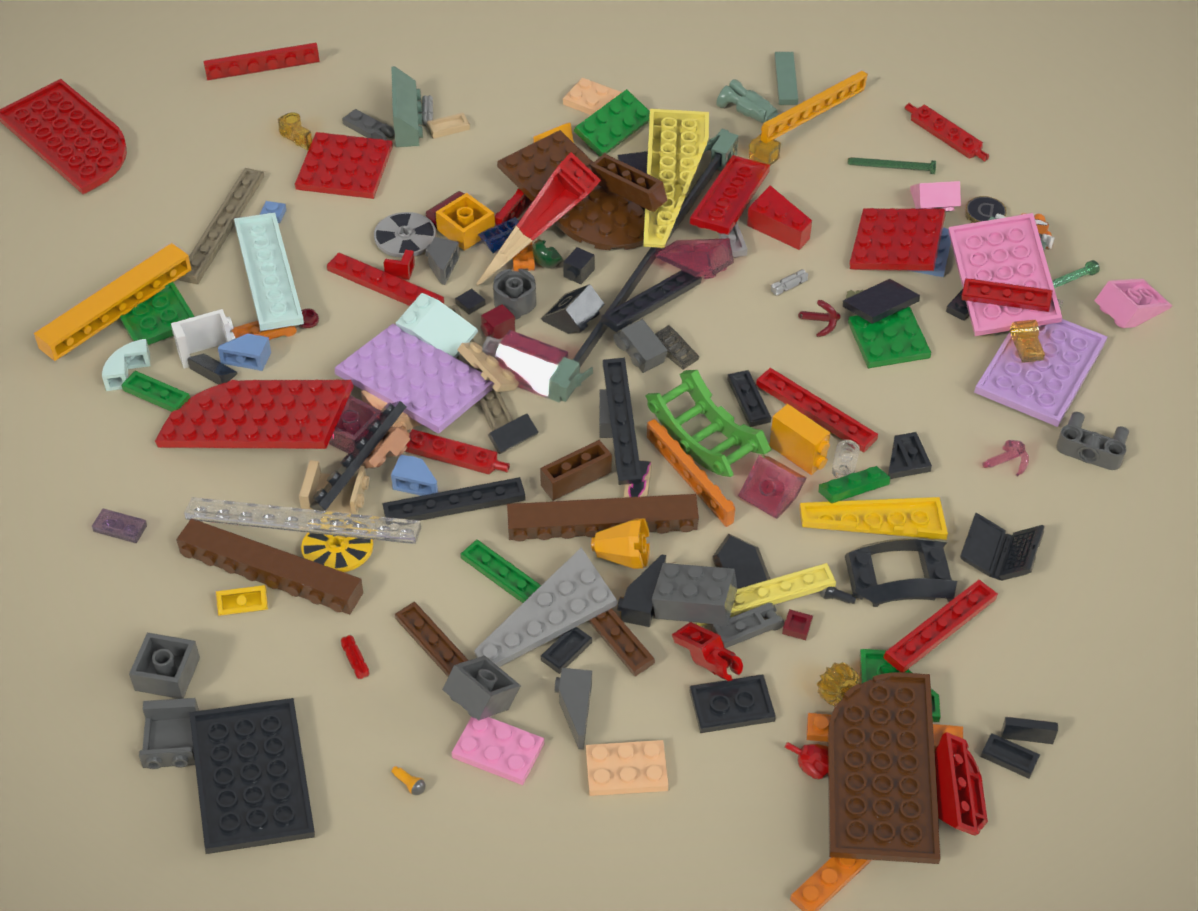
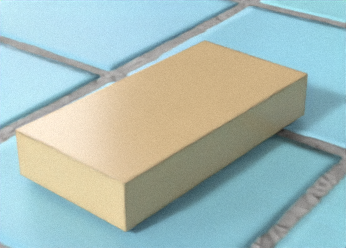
M459 113L428 121L427 128L432 138L435 139L470 130V124L464 113Z

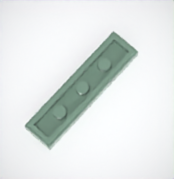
M775 52L774 59L779 105H798L794 52Z

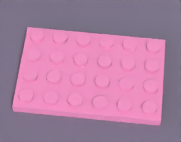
M1033 213L949 227V236L962 288L964 287L965 278L1053 290L1049 312L966 301L974 336L1062 322V314Z

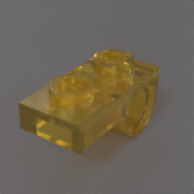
M291 112L278 118L279 133L284 138L291 140L297 146L308 151L312 143L311 131L302 127L300 115Z
M1035 319L1012 322L1009 332L1021 362L1043 361L1045 353L1038 339V322Z

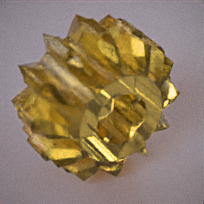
M834 662L831 668L826 667V672L820 675L821 680L816 684L819 688L818 693L820 697L828 704L836 707L850 688L857 683L860 685V676L848 664Z

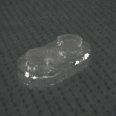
M842 440L837 444L832 466V474L836 478L855 473L860 448L852 440Z

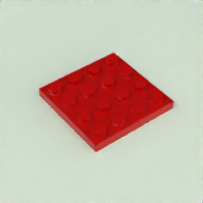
M316 132L296 179L295 189L374 199L392 151L393 143L390 140Z
M863 208L849 263L850 269L934 271L946 216L945 209Z

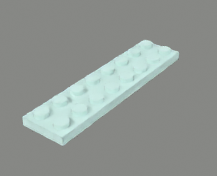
M268 213L235 218V228L260 331L304 324L276 214Z

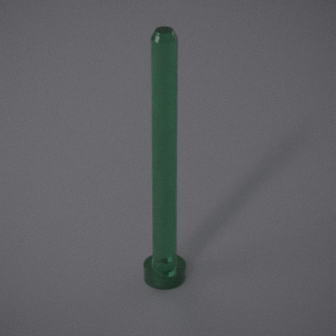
M850 157L847 164L855 166L930 171V174L934 175L936 171V160H931V163Z
M1095 260L1088 261L1085 267L1052 280L1054 289L1087 274L1092 276L1099 273V264Z

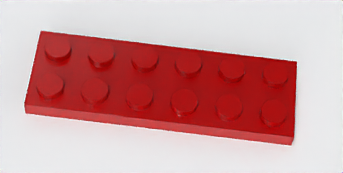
M732 155L691 215L690 224L729 235L768 175L770 165Z

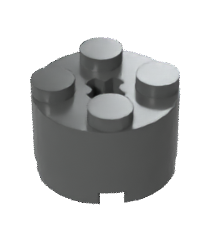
M506 269L499 272L495 276L493 283L494 306L497 307L503 304L515 316V320L531 312L536 307V283L534 276L524 269H518V271Z

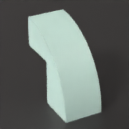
M146 339L126 344L108 358L102 371V379L106 391L122 389V383L128 378V369L151 366L150 351Z

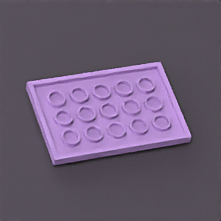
M1064 319L1059 323L1011 330L976 385L974 393L1058 427L1103 349L1107 336Z
M395 324L390 325L335 367V374L344 380H351L353 385L369 392L384 402L394 403L401 401L407 406L403 412L408 417L438 434L489 393L494 385L492 381L485 380L481 376L480 371L444 351L419 340L416 336L402 331Z

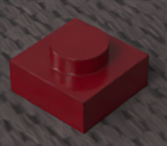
M789 609L782 634L806 641L813 616Z

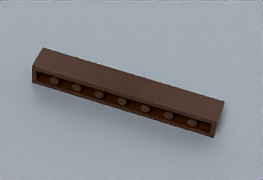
M696 494L507 504L509 540L525 541L527 539L548 540L559 537L571 539L577 536L592 538L599 531L636 518L646 519L649 533L657 532L660 534L668 533L669 531L691 532L698 530L699 522Z
M192 518L176 539L180 554L186 558H194L208 566L224 569L230 574L235 573L244 576L250 581L266 584L272 589H280L291 596L305 598L313 604L330 607L336 612L350 615L364 593L362 579Z

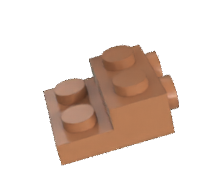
M391 427L361 466H365V469L378 468L385 462L386 457L402 455L407 449L406 444L410 440L409 433L402 427Z

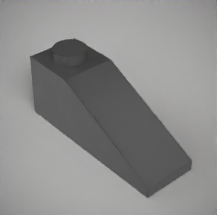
M562 668L561 677H556L555 693H559V704L578 749L584 750L592 689V670Z

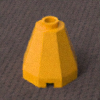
M636 518L597 532L595 537L591 539L592 551L596 553L597 557L633 569L645 568L648 566L650 543H646V537H649L646 519Z

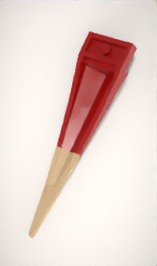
M572 152L553 171L480 277L476 286L482 284L586 198L601 181Z

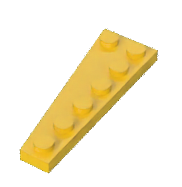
M940 497L838 501L835 503L807 502L800 503L799 505L802 527L919 537L932 540H946L948 535Z

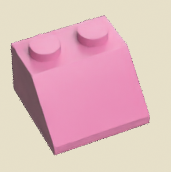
M960 181L919 183L910 186L916 209L942 208L945 211H955L954 207L961 206Z

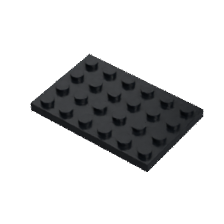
M294 698L189 712L205 854L315 838Z

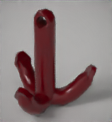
M818 300V306L828 313L801 311L798 317L803 320L829 322L823 330L816 334L817 337H822L834 330L841 315L827 302Z

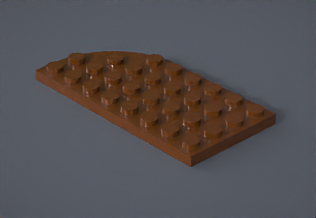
M559 130L498 160L497 167L533 202L553 171L570 152L591 171L590 165L593 161ZM599 185L586 198L554 223L573 240L579 243L584 241L595 245L594 248L610 251L611 248H624V250H628L644 244L645 211L639 205Z
M885 673L873 676L872 680L860 685L857 683L850 688L834 708L830 718L827 738L829 857L939 864L941 858L930 674Z

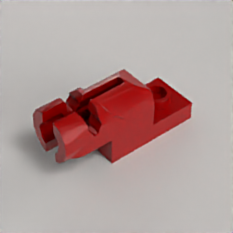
M689 622L672 634L674 643L689 649L695 664L707 669L714 675L731 681L733 679L727 673V668L730 667V670L737 675H740L743 671L742 660L734 652L724 648L720 635L692 622Z

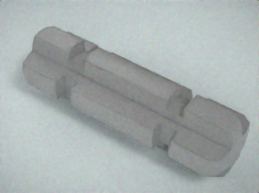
M424 95L422 97V123L425 126L428 121L433 120V97L431 95Z
M801 269L781 279L780 282L773 283L771 285V292L774 295H779L783 293V290L787 291L799 285V283L807 281L808 273Z

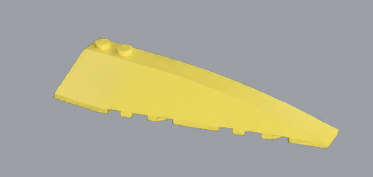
M650 109L647 174L663 181L667 201L655 212L645 209L643 247L665 248L709 140V112Z

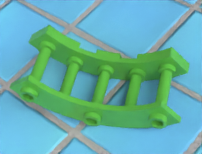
M685 370L680 373L682 384L663 396L660 393H648L645 395L649 410L656 415L673 440H677L682 450L687 455L689 454L694 461L717 475L732 477L734 474L730 467L731 464L750 452L765 455L771 451L763 430L751 428L745 424L739 426L734 422V417L722 406L717 407L710 399L712 393L707 388L698 370ZM684 392H689L695 402V406L674 418L666 404ZM699 413L704 414L712 424L693 436H690L681 427L682 424ZM716 431L721 432L728 438L711 450L699 444L700 441ZM734 445L740 446L739 449L727 457L722 454Z

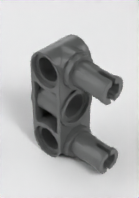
M1073 412L1068 425L1064 426L1060 431L1056 445L1057 450L1064 455L1108 470L1119 469L1126 454L1125 443L1129 430L1126 427L1118 426L1113 438L1097 432H1091L1081 428L1085 419L1084 414Z

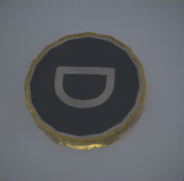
M989 196L975 197L968 201L965 208V217L967 220L969 218L971 223L988 221L991 216L995 218L996 214H1001L1005 217L1007 214L1004 204Z

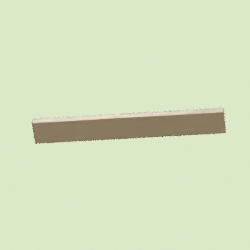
M244 168L190 254L189 261L192 270L180 277L179 281L199 284L235 225L234 219L241 216L264 178L263 171Z
M457 305L448 307L462 317ZM461 354L457 356L458 360L481 373L483 372L481 369L473 367ZM492 389L478 401L492 431L513 421L500 392Z

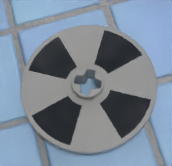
M413 212L392 214L381 220L374 231V240L377 247L390 256L401 258L405 250L414 251V256L426 252L427 246L431 245L434 237H436V229L432 221L421 214Z

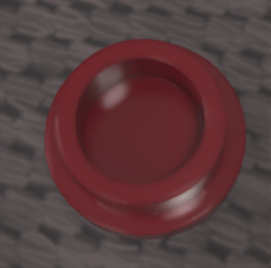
M306 308L301 310L304 324L299 326L312 328L318 324L319 316L313 309Z

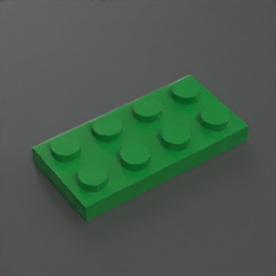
M626 89L578 124L574 132L601 157L604 153L610 152L647 124L650 118V111Z

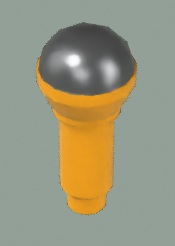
M397 766L393 767L391 772L396 778L406 784L412 795H420L424 792L426 784L422 778L411 776Z

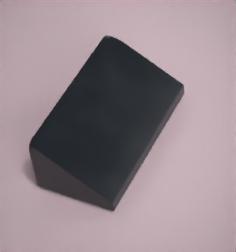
M204 353L187 359L191 370L218 385L229 382L237 375V371Z

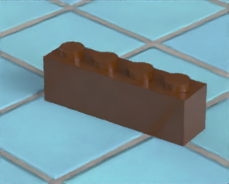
M605 153L590 165L592 172L601 180L598 183L599 186L651 212H655L667 201L663 181Z

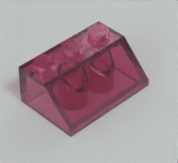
M509 330L499 343L495 359L499 362L498 365L501 368L507 369L515 375L514 379L519 382L517 387L548 399V379L563 357L568 358V351Z

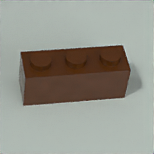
M599 439L541 467V487L554 501L611 473L612 454Z

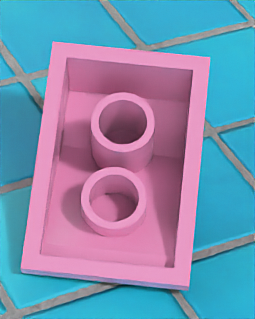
M1144 279L1108 281L1094 300L1100 306V310L1109 314L1114 319L1115 324L1121 328L1136 327L1172 307Z

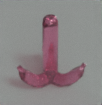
M1007 440L1002 447L1007 452L989 458L986 462L982 463L984 468H991L1020 456L1021 463L1016 474L1018 477L1026 470L1029 463V455L1025 450L1023 442Z

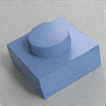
M266 201L260 215L275 213L278 223H281L286 212V204Z

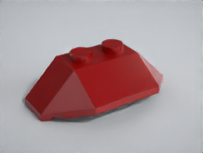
M945 732L935 751L938 818L955 829L976 836L988 822L982 776L974 757L967 749L969 748L967 741Z

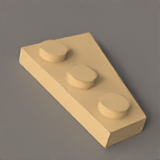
M461 343L457 349L473 367L483 371L481 376L485 380H490L494 383L492 388L496 392L515 390L519 385V382L514 379L515 375L511 371L501 368L498 365L499 362L494 357L487 356L482 352V347L477 343Z

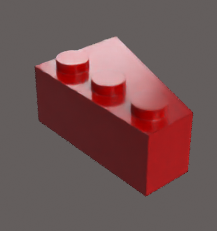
M770 185L749 206L747 226L800 250L810 239L812 220Z

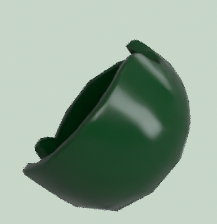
M536 240L532 246V251L536 262L540 266L548 269L554 268L564 261L554 247L546 248L544 245L545 240Z

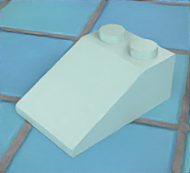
M423 293L417 297L396 322V325L402 331L416 336L419 340L444 351L454 358H457L460 354L457 349L461 343L470 342L478 332L476 327L442 302Z

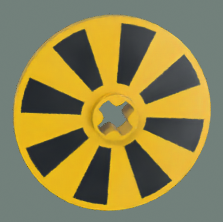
M346 519L326 521L315 526L305 535L301 544L302 556L305 559L330 568L348 572L361 566L371 556L374 547L373 537L370 531L358 522Z

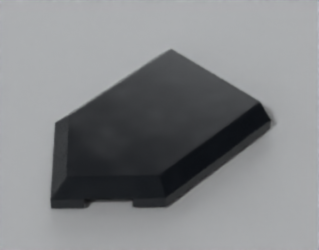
M728 533L712 557L715 567L735 569L738 589L770 580L759 548Z

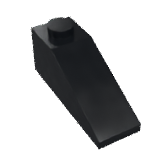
M662 554L627 587L625 596H620L617 611H621V620L623 622L650 627L654 613L652 597L662 565L666 563V555Z

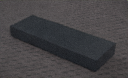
M749 370L728 374L727 380L749 427L771 423V415Z

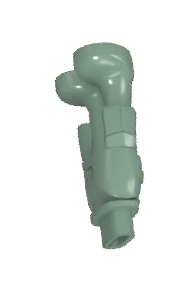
M737 79L730 81L729 86L726 85L721 90L716 101V105L720 108H725L729 103L736 104L737 112L761 123H765L779 115L778 110L769 101L763 99L762 96L753 90H746Z

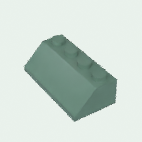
M392 66V105L396 147L420 146L419 138H423L422 126H419L422 125L421 101H418L421 100V90L417 89L416 80L397 67Z

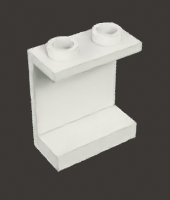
M223 309L171 323L178 355L184 369L189 367L187 359L191 353L216 347L235 339L234 333L230 332L233 329L230 316H225Z

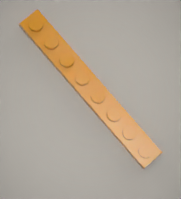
M860 71L766 121L761 128L760 140L768 143L864 91L868 74Z

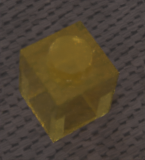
M760 134L755 139H752L749 144V159L771 166L780 157L781 143L776 140L764 143L760 140Z

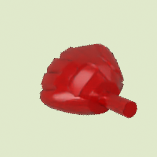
M786 742L784 748L798 755V764L803 772L814 779L824 778L828 773L827 746L808 744L800 749Z

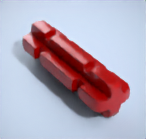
M352 635L343 637L341 639V646L346 652L358 679L368 677L370 674L369 668L364 662L358 646L355 644L354 637Z

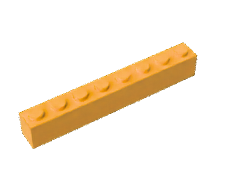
M173 243L164 247L36 331L34 336L38 348L54 361L58 360L118 320L120 316L130 312L133 307H137L139 303H143L164 289L166 285L191 271L188 254Z

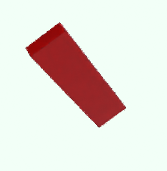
M965 278L961 300L1049 312L1053 290Z

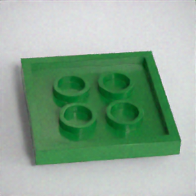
M172 281L164 289L143 303H139L137 307H133L130 312L120 316L119 319L132 342L146 339L147 344L151 345L174 336L171 323L195 316Z
M910 307L873 324L858 315L850 316L848 319V324L868 369L929 359L931 357V350Z

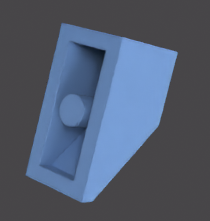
M246 334L219 345L218 352L222 364L263 371L270 357L271 347L269 337Z
M399 456L391 474L393 490L419 496L438 493L437 481L423 459L414 456Z

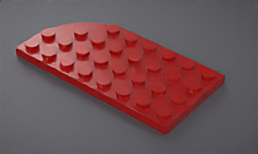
M62 79L0 109V122L82 194L108 182L119 171L125 161L127 147L120 128Z
M340 379L231 380L192 396L179 410L171 412L155 439V443L158 448L326 449L354 386L351 380Z

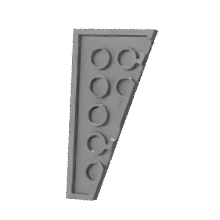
M581 547L474 650L477 658L486 656L498 667H501L617 606V600Z

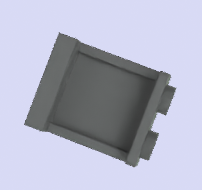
M196 698L143 701L145 727L143 748L139 751V758L143 768L159 769L171 766L183 768L187 765H195L189 712L199 711Z

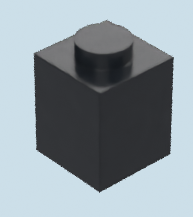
M578 247L563 261V277L578 284H582L595 270V255Z

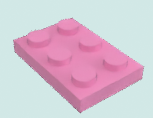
M471 717L452 751V758L523 785L545 742L543 737L490 717L479 721Z

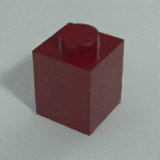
M503 304L481 315L482 325L480 328L486 337L500 340L515 332V316Z

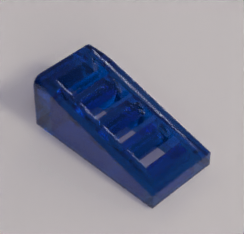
M514 217L481 232L478 236L494 254L505 243L519 220Z

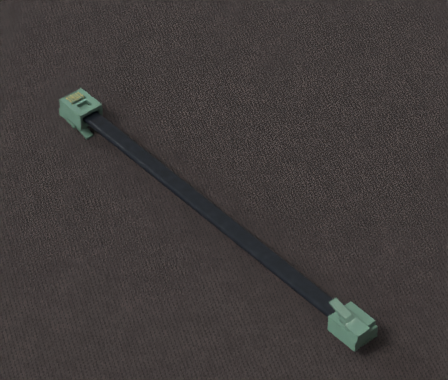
M721 129L715 137L709 140L704 152L711 151V162L684 199L668 240L717 170L722 171L732 155H737L739 135ZM651 247L605 313L627 301L663 248ZM600 321L598 322L573 360L563 357L548 379L549 399L559 403L560 401L566 402L574 389L593 374V367L584 373H580V367L608 327Z

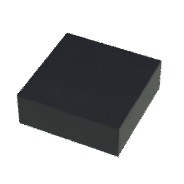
M472 288L455 298L456 304L469 315L486 305L485 299Z

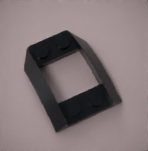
M892 539L862 545L846 553L845 560L853 595L861 600L866 598L872 602L873 607H878L879 604L913 599L935 600L936 598H945L950 602L955 597L957 581L951 579L944 547L947 542L921 539ZM891 551H918L924 578L898 580L877 585L871 555Z

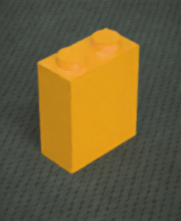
M789 404L785 405L772 417L769 446L810 475L818 469H823L828 461L827 452L830 447V432Z

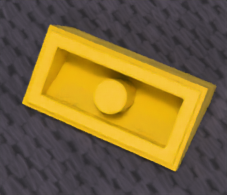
M265 585L216 591L218 616L268 610L267 587Z

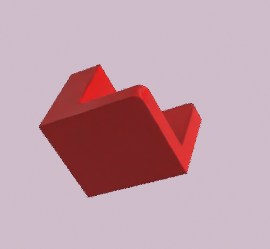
M405 250L401 261L385 259L383 262L384 272L404 280H410L415 268L414 251Z

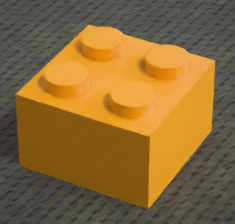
M468 193L436 211L437 231L449 240L458 242L459 247L464 251L495 232L494 212Z

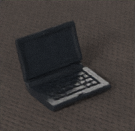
M975 513L960 558L987 576L1003 581L1027 575L1032 572L1036 553L1044 534V525L1013 532L1010 535L1006 534V530Z

